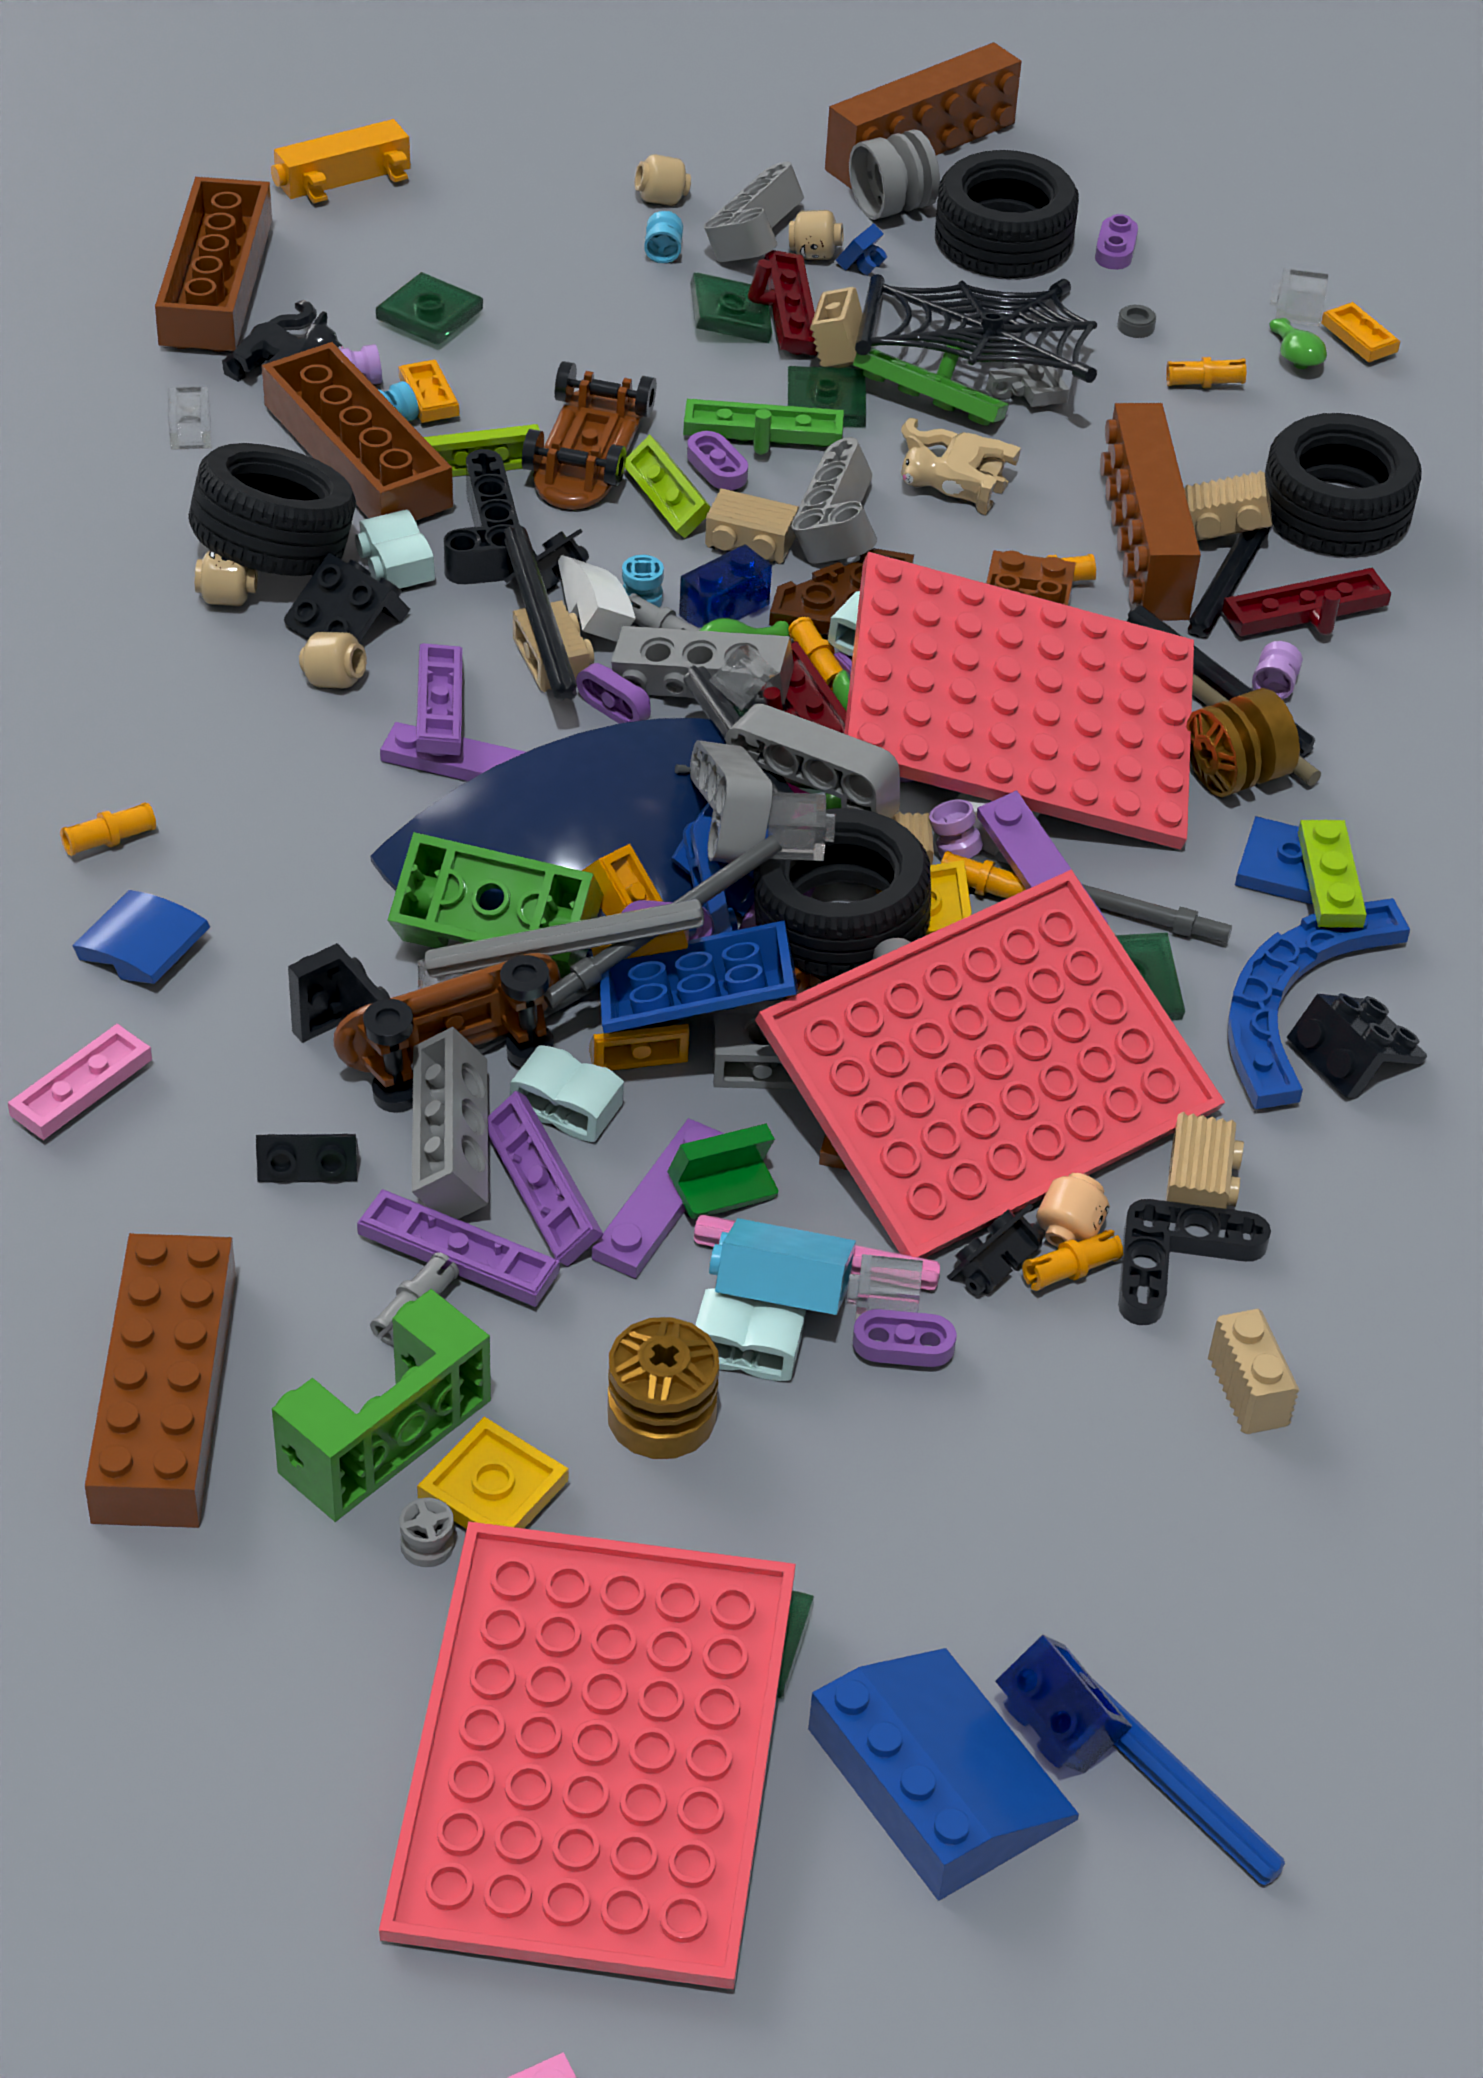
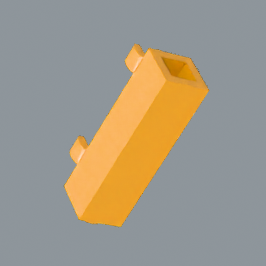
M390 119L274 149V165L271 166L272 179L277 187H281L290 200L308 195L312 203L328 200V196L324 192L325 190L387 174L393 182L408 179V175L404 170L410 169V139L395 119Z

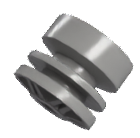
M913 129L902 134H893L887 139L879 137L859 142L853 146L849 159L850 183L860 210L868 218L876 220L896 215L902 210L909 212L916 208L929 207L936 202L940 184L939 165L929 139L921 131Z

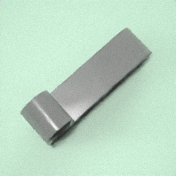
M791 162L777 163L765 169L704 224V229L717 261L728 262L754 258L770 252L777 246L772 228L804 199Z
M856 438L840 439L826 449L792 521L791 527L807 561L810 563H822L856 557L868 552L877 543L876 534L861 504L873 473Z
M760 703L753 705L726 733V744L742 746L760 768L841 798V808L876 812L891 819L899 811V764L889 751L879 746Z
M697 740L691 755L690 777L713 808L708 838V858L710 861L731 863L765 839L772 803V783L742 746Z

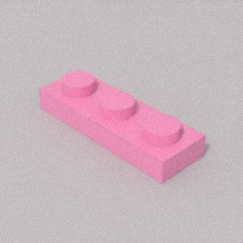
M116 1024L8 1102L9 1114L32 1133L44 1140L152 1061L151 1047L119 1024Z

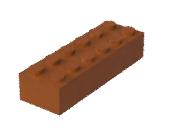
M993 42L829 106L825 170L852 189L849 175V159L853 146L859 142L879 137L887 139L893 134H902L905 131L915 129L921 131L929 139L935 155H938L1015 124L1022 61Z
M195 176L155 304L159 346H173L178 349H211L218 352L234 351L236 349L272 223L270 182Z
M333 342L262 365L264 405L314 459L332 467L344 476L351 485L356 505L368 518L407 509L416 521L453 507L452 467Z
M1115 403L1113 418L1106 420L1105 440L1106 444L1109 445L1108 452L1101 453L1100 471L1101 476H1107V501H1113L1111 511L1112 525L1119 527L1117 533L1118 551L1125 553L1123 558L1124 577L1131 579L1129 584L1130 603L1136 604L1137 607L1144 606L1162 621L1189 620L1201 554L1163 403Z
M129 1233L85 1480V1492L91 1524L200 1527L236 1281L232 1237Z

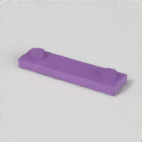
M425 643L419 646L415 752L428 753L433 756H460L463 647Z
M395 722L380 748V760L469 781L492 767L525 753V751L461 737L460 756H433L428 753L415 752L416 726Z
M1017 790L977 808V818L1026 890L1071 870ZM1101 913V915L1103 916V918L1105 919V921H1106L1107 924H1108V921L1106 920V918L1104 917V915Z
M515 1091L488 1116V1135L555 1258L560 1263L569 1266L603 1235V1232L525 1095Z
M688 1118L603 1232V1235L592 1247V1260L636 1279L686 1210L667 1172L680 1145L725 1133Z
M384 1189L379 1192L357 1222V1231L361 1236L427 1263L434 1253H443L449 1259L441 1267L442 1269L446 1270L454 1262L459 1269V1276L534 1307L538 1305L560 1272V1261Z

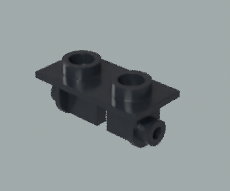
M581 528L568 537L561 531L542 544L545 549L544 552L537 555L534 551L546 590L560 582L551 569L553 568L561 579L558 564L561 555L585 563L589 559L588 551L583 546H578L574 540L583 532ZM513 572L504 580L506 584L516 578L515 573Z
M356 1134L256 1135L257 1182L357 1181L358 1138H356Z
M1031 1203L1016 1216L1008 1209L987 1228L993 1236L983 1243L976 1236L955 1255L961 1264L947 1278L951 1280L961 1272L966 1277L965 1284L971 1293L975 1295L981 1293L988 1294L1013 1271L1001 1255H1004L1016 1268L1031 1254L1038 1251L1042 1247V1240L1045 1237L1044 1232L1039 1225L1035 1223L1030 1224L1023 1217L1033 1208Z

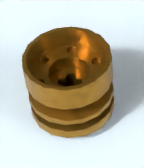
M1260 688L1234 697L1229 702L1222 701L1193 711L1187 720L1186 728L1188 731H1191L1190 761L1193 770L1204 786L1212 794L1219 797L1253 787L1256 783L1261 784L1290 774L1298 764L1300 744L1293 716L1285 702L1272 690Z
M673 1317L648 1318L630 1325L616 1337L609 1352L607 1401L609 1428L616 1440L634 1454L651 1459H676L696 1451L710 1438L716 1423L719 1377L718 1349L710 1336L696 1325Z

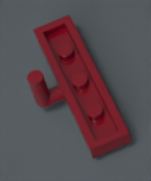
M771 250L765 254L764 259L758 261L748 292V299L752 303L772 306L780 350H786L796 355L809 354L817 356V345L814 344L815 338L812 337L813 331L810 330L815 311L803 255Z
M1372 567L1224 598L1222 612L1240 637L1311 622L1321 635L1327 636L1334 630L1336 616L1388 606L1391 591Z
M792 643L794 669L784 703L788 710L784 712L844 733L846 710L799 643ZM777 687L766 688L763 691L764 704L783 711L780 690Z

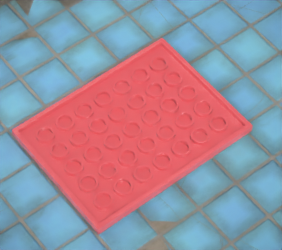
M868 552L862 568L844 734L889 751L899 764L900 777L991 801L1017 790L1031 811L1181 850L1187 840L1191 731L1187 730L1186 725L1192 713L1194 640Z
M1072 869L760 1011L755 1019L899 1253L923 1259L991 1225L1008 1209L1015 1213L1030 1203L1033 1204L1043 1199L1054 1179L1069 1176L1071 1173H1081L1089 1176L1174 1133L1178 1114L1184 1112L1189 1116L1194 1113L1197 1117L1202 1115L1206 1117L1218 1111L1225 1103Z
M468 1521L379 1927L380 1941L734 1990L796 1564Z

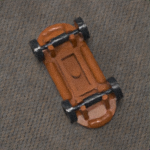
M566 361L560 363L556 375L554 394L556 401L566 403L563 405L545 445L544 432L529 429L522 449V468L534 471L533 481L535 489L543 500L561 509L577 510L600 502L610 492L612 486L618 487L624 474L628 449L642 418L650 417L657 389L656 378L642 376L638 389L635 391L632 388V379L629 378L623 379L622 387L619 383L594 379V372L591 371L585 372L584 380H576V364Z
M524 954L406 994L365 1005L351 1012L339 1023L334 1032V1048L339 1059L347 1066L358 1071L372 1073L375 1076L372 1082L374 1102L379 1108L393 1113L407 1111L413 1108V1070L411 1068L413 1064V1046L451 1027H454L473 1046L492 1041L498 1036L508 1033L506 1037L507 1056L512 1063L519 1067L526 1063L539 1045L554 1047L553 1034L545 1025L544 1011L548 1005L544 1001V994L549 987L560 980L558 965L550 956L545 954Z

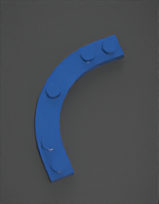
M1394 898L1364 902L1367 915L1363 928L1318 927L1315 914L1302 918L1299 926L1282 935L1279 932L1272 935L1247 961L1233 991L1228 1018V1040L1237 1072L1255 1110L1299 1103L1301 1100L1303 1088L1285 1053L1278 1030V1009L1287 991L1304 973L1332 957L1361 949L1406 943L1410 928Z

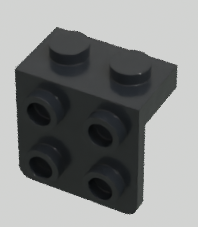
M328 553L285 615L284 622L289 628L307 639L317 632H343L352 634L360 642L380 612L402 623L411 609L399 598L402 591L396 585L383 577L379 581L370 577L371 573L365 567L352 559L346 563Z
M338 943L313 955L303 957L298 962L288 966L292 1032L301 1043L337 1027L347 1015L365 1005L383 999H390L388 992L382 986L377 987L369 979L362 963L356 957L351 958Z
M1317 993L1286 1037L1347 1098H1358L1384 1061L1422 1064L1427 1057V1054L1418 1046L1420 1042L1418 1037L1407 1028L1396 1025L1387 1016L1389 1013L1388 1008L1370 996L1356 998L1340 993L1338 996Z

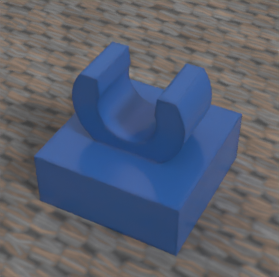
M873 223L852 240L836 261L845 271L857 262L859 270L868 276L876 266L879 267L887 258L885 251L875 245L884 233Z

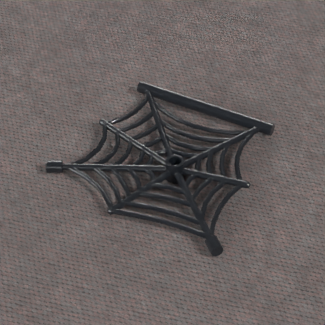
M875 274L870 278L855 350L859 355H867L871 350V346L918 347L946 352L968 359L970 365H974L976 362H1011L1070 370L1074 377L1087 383H1092L1096 379L1097 370L1085 363L1079 362V354L1087 336L1093 329L1097 328V322L1088 321L1074 314L1059 301L1058 298L1071 290V284L1067 279H1061L1052 284L1049 291L1023 293L986 290L967 285L965 281H960L958 285L937 288L895 287L885 284V279L882 275ZM961 290L960 293L943 294V295H913V294H938V293H946V292H953V291ZM884 292L894 296L905 309L906 318L895 331L886 336L873 337L882 293ZM960 298H966V299H967V300L954 301V302H931V301L953 300V299H960ZM1001 298H1018V299H1001ZM1052 299L1054 305L1070 319L1051 310L1045 302ZM908 302L922 307L926 313L925 322L920 328L911 333L901 334L908 327L912 319V310ZM969 305H971V307H967V308L949 309V308H954V307H961V306H969ZM1039 307V308H1040L1043 312H1045L1047 315L1043 314L1042 312L1038 311V310L1035 309V308ZM931 311L944 317L945 322L942 327L936 331L925 332L932 323ZM968 313H976L975 315L970 316L965 315ZM1027 313H1031L1032 315L1036 316L1037 318H1039V319H1041V320H1043V321H1045V322H1047V323H1044V322L1038 321V320H1036V319H1033V318L1029 317V316L1026 315V314H1027ZM1020 318L1029 324H1022L1016 320ZM951 319L961 322L956 329L948 330ZM1073 330H1084L1075 344L1072 362L1063 358V347ZM1052 331H1065L1056 347V354L1041 348L1043 340ZM1031 332H1042L1035 344L1025 340L1026 336ZM1011 333H1020V337H1017ZM943 345H948V346H952V347H957V348H960V349H963V350L972 352V354L967 353V352H964V351H961V350H958V349H954V348H951V347L943 346ZM980 355H1012V356H980Z

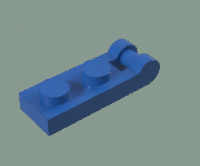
M704 816L688 823L683 830V841L693 888L725 867L723 862L710 861L708 858L711 817ZM724 891L702 905L712 916L714 922L713 935L738 930L736 914L732 907H727Z

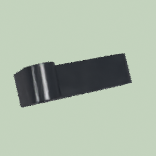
M489 449L475 450L466 457V495L474 527L454 529L444 536V575L452 583L464 585L504 581L514 572L504 541L506 538L504 532L509 526L516 528L520 525L502 457L497 452Z

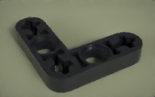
M1155 1199L1135 1201L1129 1206L1124 1226L1118 1300L1119 1312L1124 1319L1136 1325L1156 1323L1162 1317L1167 1296L1170 1252L1253 1262L1261 1259L1266 1253L1271 1234L1269 1223L1260 1215L1247 1211ZM1144 1221H1151L1152 1227L1144 1226ZM1170 1223L1176 1224L1174 1231L1169 1230ZM1190 1224L1203 1225L1209 1230L1210 1234L1204 1237H1197L1188 1233L1184 1227ZM1220 1229L1226 1230L1224 1237H1219ZM1243 1234H1249L1251 1240L1243 1239ZM1138 1255L1151 1256L1157 1261L1158 1265L1152 1268H1143L1135 1264L1132 1258ZM1139 1286L1148 1287L1147 1304L1138 1302L1137 1293Z

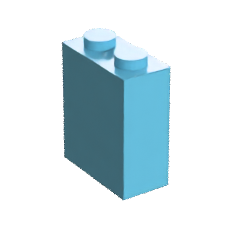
M737 1218L729 1233L722 1232L719 1245H714L709 1274L717 1276L715 1292L837 1315L848 1290L856 1240Z

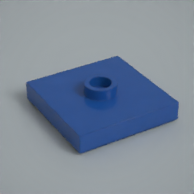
M1255 816L1237 872L1235 885L1313 904L1298 837L1299 827Z

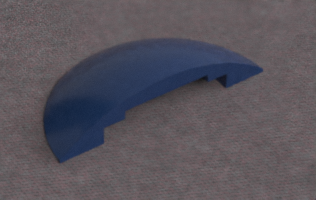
M658 718L619 723L577 733L520 754L455 788L417 814L387 839L370 856V859L382 878L396 891L413 832L580 871L596 860L631 844L663 902H674L692 890L693 884L691 876L670 859L683 839V830L686 825L695 821L708 803L691 780L690 773H675V766L679 764L690 767L693 747L697 740L726 744L711 720L701 718ZM771 808L767 830L774 834L780 827L793 819L786 816L778 817ZM499 889L485 891L480 897V907L484 910L497 909L503 903L504 892ZM600 907L598 917L606 916ZM697 928L689 929V937L696 933ZM591 948L588 949L586 957H593Z

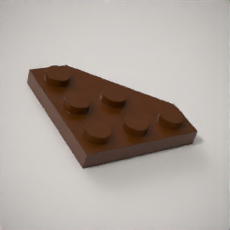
M876 548L868 551L914 564V554ZM868 552L860 555V560L846 566L841 562H837L812 572V579L798 585L789 581L777 586L770 610L769 625L773 626L777 621H786L788 626H790L794 620L800 617H809L820 634L828 635L831 617L856 591H860L863 562Z

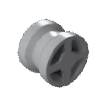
M431 1497L416 1499L405 1506L399 1521L401 1552L406 1560L421 1567H434L444 1563L452 1555L455 1547L454 1519L450 1507L443 1501ZM421 1533H425L427 1538L421 1537Z

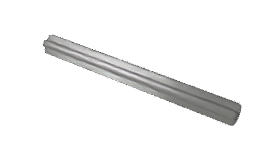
M692 899L435 948L425 952V967L429 976L436 978L483 969L524 954L541 953L552 956L700 928L704 925V912L700 901Z

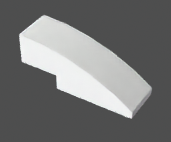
M561 555L558 564L568 612L575 613L577 618L580 619L582 631L617 642L622 626H631L636 619L625 588L617 577L608 570Z

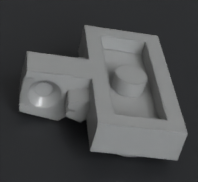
M1002 362L1005 369L989 371L986 391L993 398L1009 399L1013 394L1019 397L1024 395L1031 407H1046L1052 404L1067 403L1069 388L1054 367Z

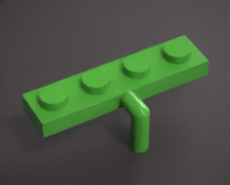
M947 345V347H951V348H954V349L962 350V349H960V348L952 347V346H948V345ZM872 347L867 355H859L857 353L853 362L854 366L864 369L863 375L869 379L878 382H885V379L898 383L897 389L901 392L917 397L920 396V393L934 398L932 403L935 406L949 411H954L955 407L969 413L968 419L988 426L990 422L995 423L1004 419L1009 404L952 381L951 378L959 356L944 352L937 374Z
M687 398L683 435L691 436L701 431H712L721 434L725 438L739 441L754 440V451L760 455L768 452L770 442L827 447L842 439L844 410Z

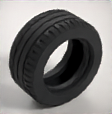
M992 150L971 154L958 160L945 172L940 181L935 222L936 238L944 252L953 261L979 274L1003 278L1029 277L1040 274L1055 267L1068 255L1073 246L1079 193L1070 176L1060 166L1035 154L1013 150Z
M1322 413L1295 421L1275 437L1269 449L1265 477L1273 515L1272 524L1277 531L1290 541L1323 554L1357 556L1381 550L1399 539L1407 531L1411 523L1422 476L1419 458L1405 437L1393 428L1360 415ZM1321 480H1337L1357 485L1360 488L1341 487L1325 483Z
M228 444L214 449L202 459L195 481L188 519L197 539L210 551L227 560L261 572L288 576L314 575L328 553L342 559L353 520L356 499L351 485L344 476L319 460L292 450L265 444Z
M833 808L811 812L795 818L780 827L773 834L779 841L782 851L753 871L756 926L785 921L794 967L810 974L834 978L871 961L875 948L881 942L892 938H904L913 942L924 937L930 925L931 875L930 860L926 849L906 827L894 819L876 812L854 808ZM835 882L861 883L882 891L872 898L850 903L823 902L802 895L814 887Z

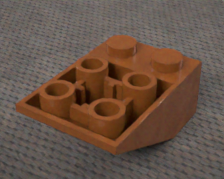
M993 550L986 584L1070 606L1076 562L1064 561L1058 557L1043 558L1023 555L1017 551L1002 552Z

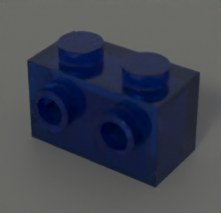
M744 544L682 575L680 579L679 616L688 623L702 628L707 623L719 618L740 620L769 605L772 564Z
M1045 1635L1039 1637L995 1680L1007 1695V1698L1003 1701L1005 1708L1023 1726L1031 1725L1041 1738L1036 1743L1038 1749L1050 1763L1059 1769L1064 1765L1085 1773L1132 1728V1725L1066 1645Z

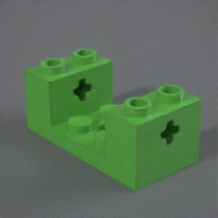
M413 832L387 921L402 941L431 948H441L448 946L449 939L467 943L597 918L604 894L593 873ZM489 889H499L504 892L503 903L495 910H484L479 905L481 895ZM588 949L550 956L558 965L560 978H564L571 973L569 968L586 957Z
M432 1289L415 1301L405 1303L396 1315L392 1317L396 1385L381 1396H375L368 1400L358 1414L354 1413L313 1377L298 1389L286 1392L276 1405L272 1407L278 1474L334 1522H337L491 1401L490 1335Z

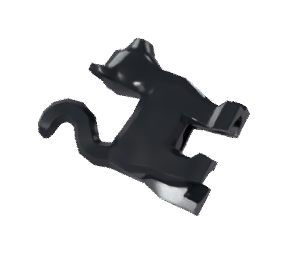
M301 300L295 303V309L299 314L279 315L268 322L254 326L250 334L242 340L240 345L222 360L224 375L239 382L246 378L245 371L250 372L255 367L261 366L262 368L264 364L333 342L339 349L343 348V346L338 341L336 332L327 326V313L323 311L317 317V310L308 301ZM312 324L304 337H296L286 331L301 330Z

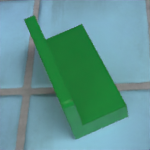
M767 1123L680 1145L667 1172L692 1219H698L700 1215L710 1216L775 1199L779 1190L764 1163V1159L775 1140Z

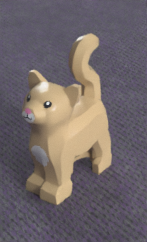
M909 418L901 427V433L907 441L909 449L901 469L904 482L914 487L932 486L947 496L971 501L976 504L979 513L986 515L993 506V501L990 499L992 492L1002 494L1008 486L1009 481L1002 476L1005 463L1008 462L1016 466L1021 448L977 434L965 432L957 434L945 429L919 431L917 430L918 419ZM943 445L947 450L942 457H937L927 447Z

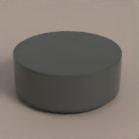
M1128 305L1119 312L1117 328L1122 334L1129 337H1148L1155 330L1156 314L1150 308L1143 305Z

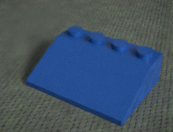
M785 921L688 940V947L682 950L622 960L601 975L602 1027L604 1034L625 1029H638L649 1024L669 1020H682L693 1015L717 1010H731L742 1005L766 1000L775 1001L786 996L796 995L799 991Z
M947 1648L860 1666L812 1692L808 1730L938 1901L1078 1820L1079 1813Z

